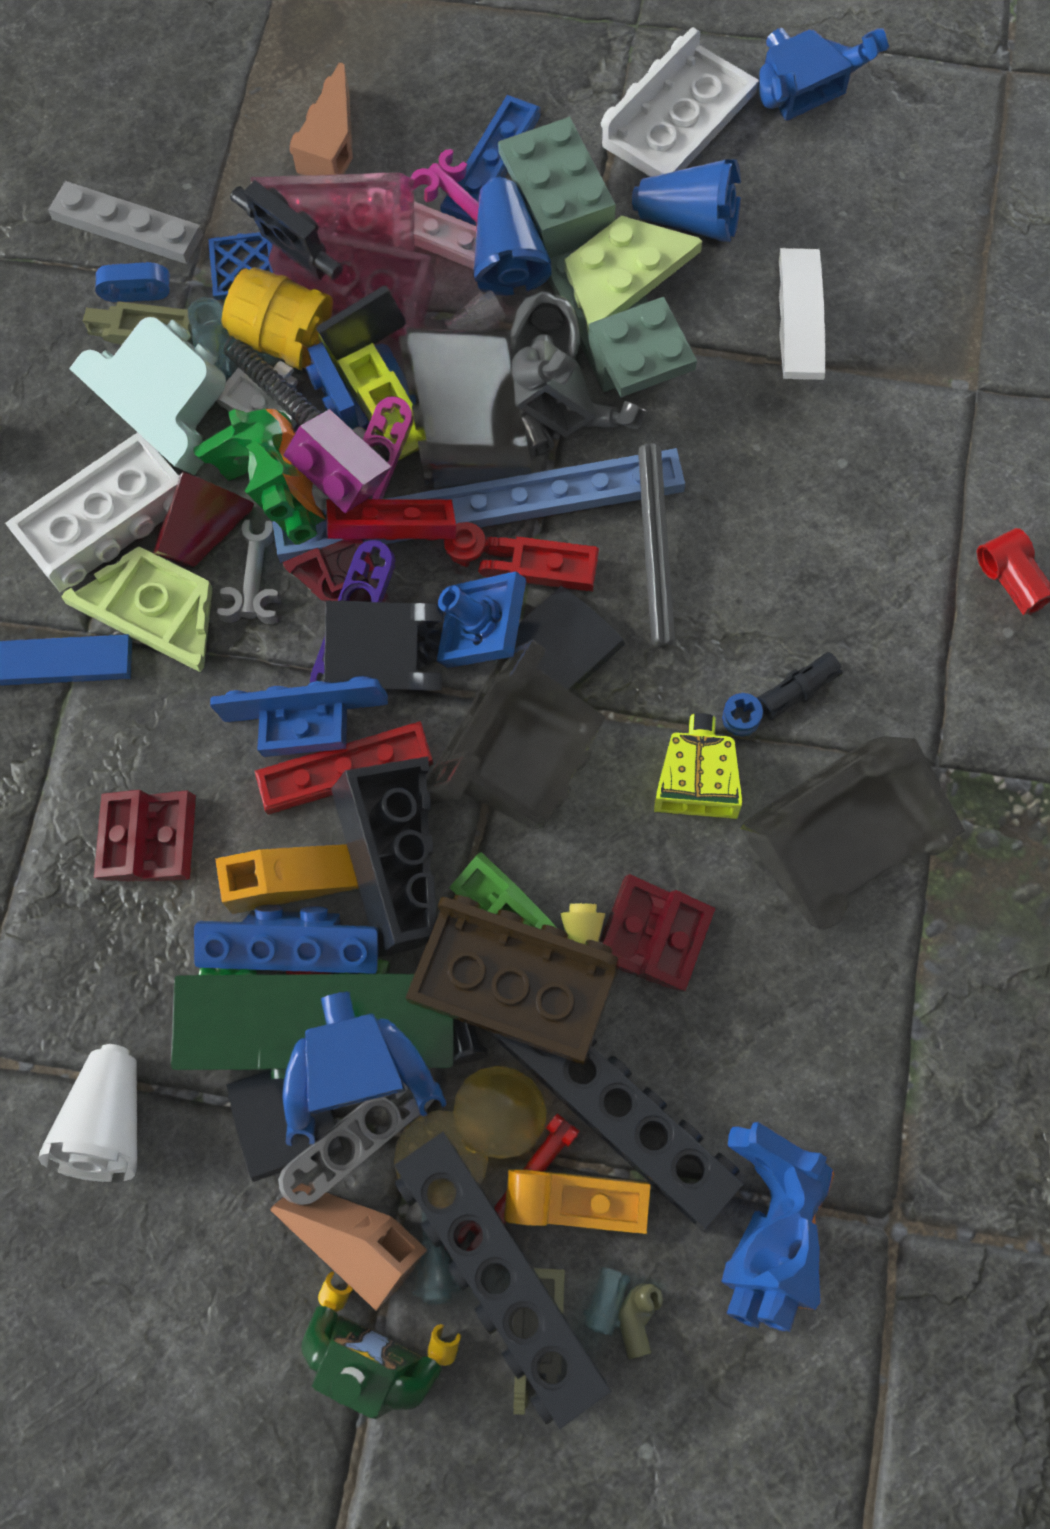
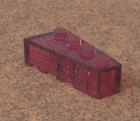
M402 173L251 177V183L256 180L267 190L273 187L279 191L287 200L289 207L297 213L304 211L310 215L319 227L317 231L318 236L415 260L414 179Z
M318 233L320 241L326 248V254L343 265V271L337 279L332 280L328 275H325L319 281L276 246H272L268 260L273 273L284 275L309 290L316 289L332 296V310L338 313L380 287L387 286L407 322L404 327L389 335V337L414 349L417 348L436 281L431 255Z

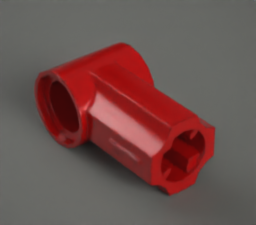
M1014 528L977 548V559L983 572L992 580L999 579L1022 615H1031L1050 603V582L1035 562L1033 544L1023 530Z

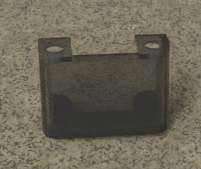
M406 327L407 335L399 336L409 396L418 394L419 404L412 405L416 431L424 429L426 440L418 441L425 486H434V490L531 474L529 450L520 408L516 407L514 378L512 376V367L504 332Z

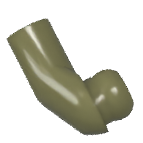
M640 1283L632 1288L617 1312V1319L628 1359L652 1353L645 1326L654 1312L660 1309L663 1304V1294L658 1286L654 1284Z

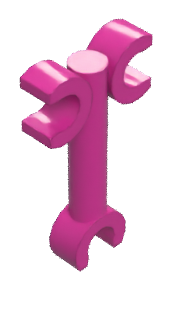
M451 149L445 150L440 154L439 164L434 163L429 169L422 168L413 172L411 176V188L413 190L419 185H428L424 190V200L426 202H431L437 198L440 187L477 222L479 203L457 183L464 179L467 164L462 162L456 167L449 166L453 162V151Z

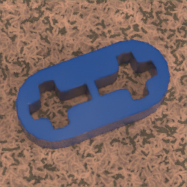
M157 263L112 264L102 266L96 271L95 291L105 301H152L163 299L169 294L170 272L166 267Z

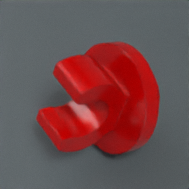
M470 522L457 523L455 539H444V547L451 560L468 568L470 561L477 559L483 553L486 545L482 529Z

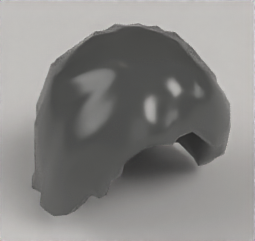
M540 292L524 299L517 310L511 330V361H513L514 356L521 349L531 347V340L538 335L551 336L555 347L575 360L580 346L579 323L576 311L567 298L561 295H552L549 292Z

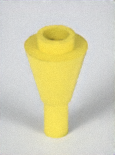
M569 904V912L560 913L564 930L568 934L567 939L585 944L586 940L599 941L605 913H598L596 904Z

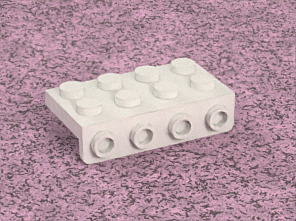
M694 27L684 36H679L661 60L657 59L654 61L648 73L638 83L632 84L625 97L615 107H610L602 118V147L650 177L685 169L758 92L759 80L700 46V31Z
M137 432L5 524L61 593L66 588L80 583L86 574L103 562L113 560L123 548L136 539L150 534L154 527L161 523L165 515L168 514L180 475H177L160 453Z

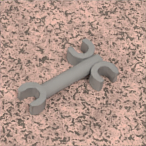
M245 520L242 524V533L248 544L243 592L241 595L237 589L232 587L220 589L223 601H234L235 604L229 609L218 608L217 614L220 620L228 623L238 621L241 617L253 619L257 615L261 622L275 624L278 623L279 619L276 611L264 610V606L268 603H280L281 597L279 592L274 589L260 591L264 550L275 539L273 525L271 521H266L263 533L254 535L250 520Z

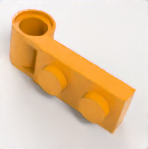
M512 1169L508 1172L504 1221L531 1226L554 1224L646 1234L651 1184L650 1182Z

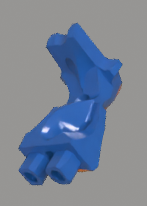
M753 1122L751 1129L732 1127L728 1137V1147L755 1166V1171L761 1176L770 1190V1207L767 1217L761 1211H754L741 1241L731 1259L726 1262L721 1283L734 1290L727 1315L750 1327L759 1328L760 1323L763 1322L777 1330L790 1332L798 1308L815 1310L821 1302L819 1282L820 1249L817 1225H815V1213L828 1196L834 1172L825 1163L827 1157L821 1153L805 1151L761 1123Z

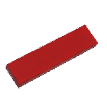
M421 721L346 743V749L319 751L255 770L254 773L264 810L269 815L332 796L331 788L345 770L428 756L429 766L434 765Z

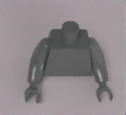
M538 335L534 337L530 343L531 347L521 349L514 356L511 369L514 378L516 407L565 438L582 426L590 428H615L621 424L632 430H638L641 427L647 410L625 401L620 412L617 407L596 404L591 400L579 364L576 360L555 347L551 336Z

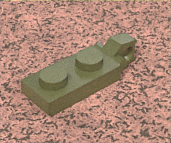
M117 301V305L110 306L109 310L86 308L83 323L89 335L103 337L104 341L114 344H123L138 323L144 318L154 317L166 325L173 319L192 335L188 339L192 343L197 318L192 310Z

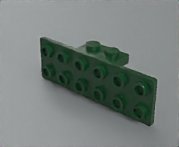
M415 974L178 975L174 978L171 1068L173 1070L271 1069V1079H285L289 1059L296 1043L300 1039L305 1038L306 1030L326 1025L321 998L340 992H350L355 1017L374 1014L377 1020L388 1019L397 1026L415 1046L428 1068H451L453 1066V1018L407 1002L405 997Z

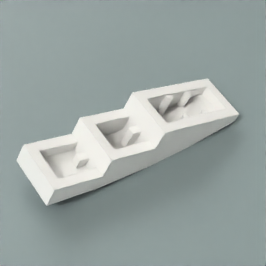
M780 248L779 270L781 285L779 302L781 323L779 335L783 379L824 380L825 322L820 249Z

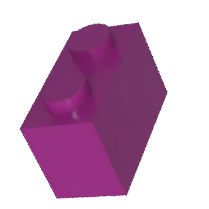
M330 409L300 425L283 455L344 513H347L373 496L391 468L378 453Z

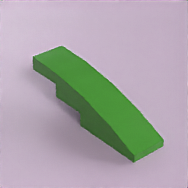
M482 852L476 855L449 887L456 895H462L477 901L481 905L480 909L494 914H497L498 910L510 911L524 919L523 924L541 929L542 925L556 927L522 890Z

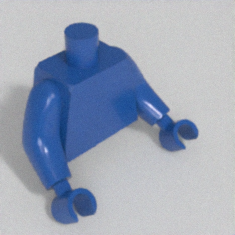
M783 28L776 29L767 38L766 45L769 47V50L766 54L765 64L760 68L759 93L763 105L769 109L779 108L783 118L788 121L845 94L850 74L876 58L879 52L890 48L884 28L867 33L862 37L863 43L855 47L844 46L824 39L815 30H807L791 38Z
M350 992L331 994L321 998L326 1025L306 1030L305 1038L300 1039L296 1043L289 1059L283 1086V1106L287 1123L286 1144L293 1146L294 1135L299 1133L309 1137V1145L314 1144L316 1122L311 1113L318 1114L405 1092L404 1084L413 1093L419 1113L422 1116L428 1115L424 1106L428 1101L433 1099L439 1100L442 1107H445L447 1105L440 1085L434 1081L423 1058L412 1042L397 1026L388 1019L377 1020L374 1014L355 1017Z

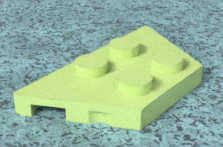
M620 216L565 258L564 270L570 285L574 288V297L578 308L582 309L588 334L589 323L629 309L699 254L702 248V240L695 236Z
M137 547L122 556L118 563L108 565L94 574L96 577L94 581L76 592L70 588L61 596L67 605L124 634H129L130 637L199 672L203 670L213 589L208 580L141 547Z

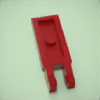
M496 536L485 539L484 552L486 554L505 558L513 556L512 562L483 560L480 562L478 570L482 577L488 578L516 571L526 578V583L553 587L562 586L568 589L593 592L599 557V548L596 546L518 536L516 539L497 538Z

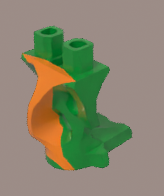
M238 409L230 411L229 418L232 425L194 447V454L204 463L217 467L219 472L228 481L249 473L250 483L245 492L264 510L265 515L271 521H275L295 545H300L317 535L315 525L326 520V515L315 503L312 494L313 483L283 456L295 435L291 419L286 413L276 409H260L251 412H244Z

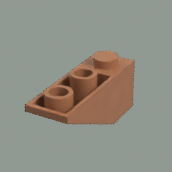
M340 62L332 76L326 78L320 97L315 104L309 107L306 121L300 131L293 135L290 143V153L293 155L297 173L335 186L339 184L353 159L349 87L345 64Z
M301 1183L292 1191L294 1193L304 1191L309 1194L312 1189ZM325 1193L318 1200L310 1204L303 1205L291 1203L283 1197L271 1208V1211L375 1310L384 1304L403 1285L427 1251L392 1216L329 1193Z

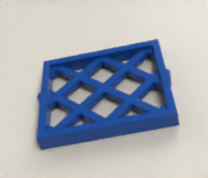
M260 232L239 233L234 236L208 239L213 297L215 301L226 299L228 291H224L231 282L233 283L241 270L244 268L250 270L252 268L248 264L255 257L265 262L260 269L267 270L270 267V272L276 274L273 244L261 236ZM262 240L255 249L246 244V242ZM236 244L229 252L220 247L222 245ZM266 246H268L269 258L260 253ZM241 248L250 253L243 261L234 256ZM216 252L224 256L217 264ZM229 260L238 266L231 274L221 269ZM217 273L225 278L219 286Z

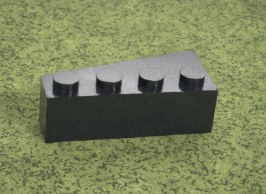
M428 756L345 770L331 788L369 925L377 927L379 931L378 957L422 947L428 942L436 923L434 876L431 875L430 855L433 853L432 835H429L428 821L431 801L430 792H427L426 774L429 772Z

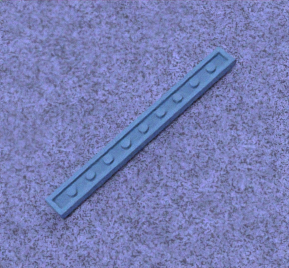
M677 448L661 451L664 495L684 492L685 481ZM638 455L387 499H452L456 524L470 522L479 527H486L640 500ZM324 520L315 525L317 530L315 537L300 545H295L275 521H272L277 556L280 562L287 561L317 547L322 549L343 540L328 539L327 521ZM364 539V540H365V542H366V541H370V540H376V541H380V542H382V543H384V544H389V543L400 542V541H406V540H412V539H396V540Z

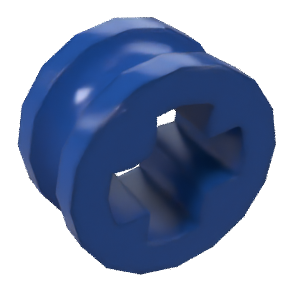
M738 693L727 700L723 710L722 721L724 727L735 736L751 735L760 725L763 714L762 705L751 694ZM737 707H742L744 712L747 710L752 712L748 722L743 723L741 718L737 720L733 718Z

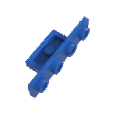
M359 676L347 682L328 683L325 681H315L309 683L308 686L293 688L271 686L266 691L248 693L233 690L222 696L211 697L210 707L224 722L259 719L257 751L263 757L346 749L347 709L387 705L388 695L377 679Z
M261 905L256 907L255 911H251L242 922L198 921L194 925V964L198 968L374 974L378 969L379 931L377 927L341 926L340 913H328V909L325 907L310 906L301 908L300 912H283V907L278 905Z

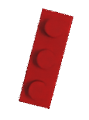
M326 499L328 539H455L456 520L452 499H367L347 513H344L332 500Z

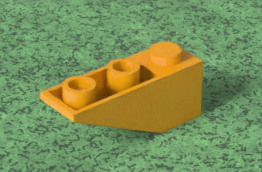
M347 844L260 849L215 859L221 900L232 914L255 910L256 907L261 905H280L359 889Z

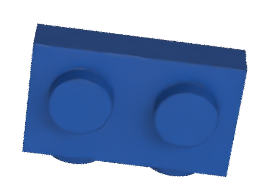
M323 343L307 348L312 365L307 366L306 370L315 390L321 388L325 395L322 398L325 410L330 409L352 430L355 427L367 429L370 421L338 374ZM386 344L376 345L375 348L390 372L394 371L415 407V395L389 346Z

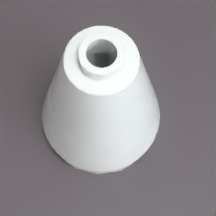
M105 1044L100 1050H94L90 1053L40 1149L38 1159L43 1166L47 1167L48 1161L51 1159L60 1163L57 1173L98 1182H112L113 1173L125 1172L123 1181L130 1180L135 1176L137 1169V1061L129 1055L127 1048L114 1044Z

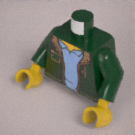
M330 1272L318 1295L321 1306L316 1307L301 1345L302 1354L311 1370L316 1372L312 1387L337 1403L345 1405L371 1419H379L392 1410L415 1409L422 1403L441 1374L442 1368L440 1366H447L455 1361L461 1335L458 1333L453 1342H443L440 1339L444 1325H437L431 1334L427 1357L342 1315L338 1317L336 1311L344 1308L353 1288L350 1285H347L345 1290L334 1288L331 1280L335 1272Z

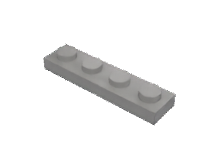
M67 181L64 182L48 209L52 220L185 264L188 263L203 236L199 224Z

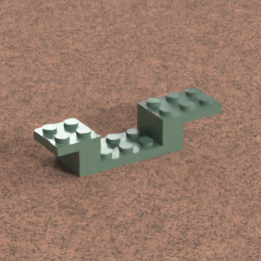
M567 117L498 141L499 154L512 180L518 185L551 259L552 275L548 278V281L555 295L567 298L576 311L579 323L580 346L603 392L616 388L620 397H624L696 370L697 359L664 297L649 302L646 296H644L625 311L589 323V334L586 330V320L582 309L578 308L574 297V288L570 285L564 270L565 258L615 221L616 204L571 118Z

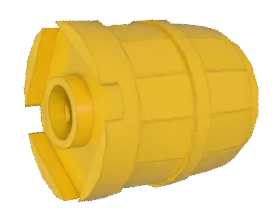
M256 267L250 270L244 268L236 276L228 291L222 312V325L224 329H227L230 336L242 341L244 344H248L255 351L283 359L287 365L302 370V367L306 369L307 366L311 365L307 348L320 343L316 328L323 321L331 318L333 299L332 296L316 289L309 290L284 275H277Z

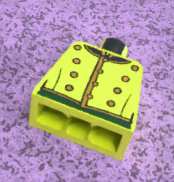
M706 713L693 714L690 716L689 733H673L671 735L656 793L654 812L738 818L742 806V794L735 741L731 737L715 736V716Z

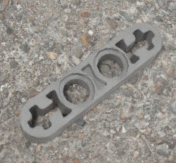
M404 1084L405 1092H406V1091L408 1090V1088H407V1086ZM405 1092L393 1094L390 1097L392 1100L398 1099ZM385 1097L363 1102L315 1141L313 1145H310L285 1166L279 1177V1190L282 1196L287 1201L299 1205L310 1204L318 1200L420 1114L415 1099L406 1100L398 1107L405 1112L403 1117L400 1116L397 1107ZM434 1099L428 1101L424 1105L425 1109H427L431 1105ZM374 1106L383 1108L389 1116L388 1127L381 1134L371 1133L365 1125L366 1113ZM338 1136L346 1138L352 1146L351 1158L343 1165L334 1164L329 1159L327 1151L329 1143ZM316 1153L321 1166L331 1172L332 1175L326 1180L324 1172H319L308 1182L309 1187L312 1189L309 1194L304 1191L294 1193L291 1189V1186L296 1182L293 1173L295 1170L300 1173H307L318 1164L310 1159Z

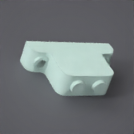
M147 317L141 320L115 355L106 350L102 354L94 350L82 352L69 369L171 464L195 475L204 463L193 451L194 447L204 442L202 440L203 436L196 430V426L222 394L226 385L224 373L214 365L218 358L200 343L194 347L188 341L192 335L173 319L166 325L154 317Z

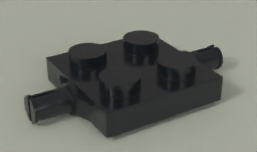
M256 180L245 190L241 186L234 188L230 195L231 201L245 210L250 218L254 219L261 236L319 281L325 275H328L332 280L337 279L341 275L343 265L326 254V248L320 241L317 233L319 227L310 215L304 211L297 213L289 207L287 200L279 191L273 187L267 190Z

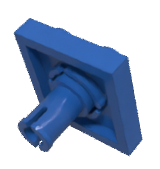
M515 571L451 585L444 589L438 599L439 608L446 613L437 662L446 668L513 657L526 578Z

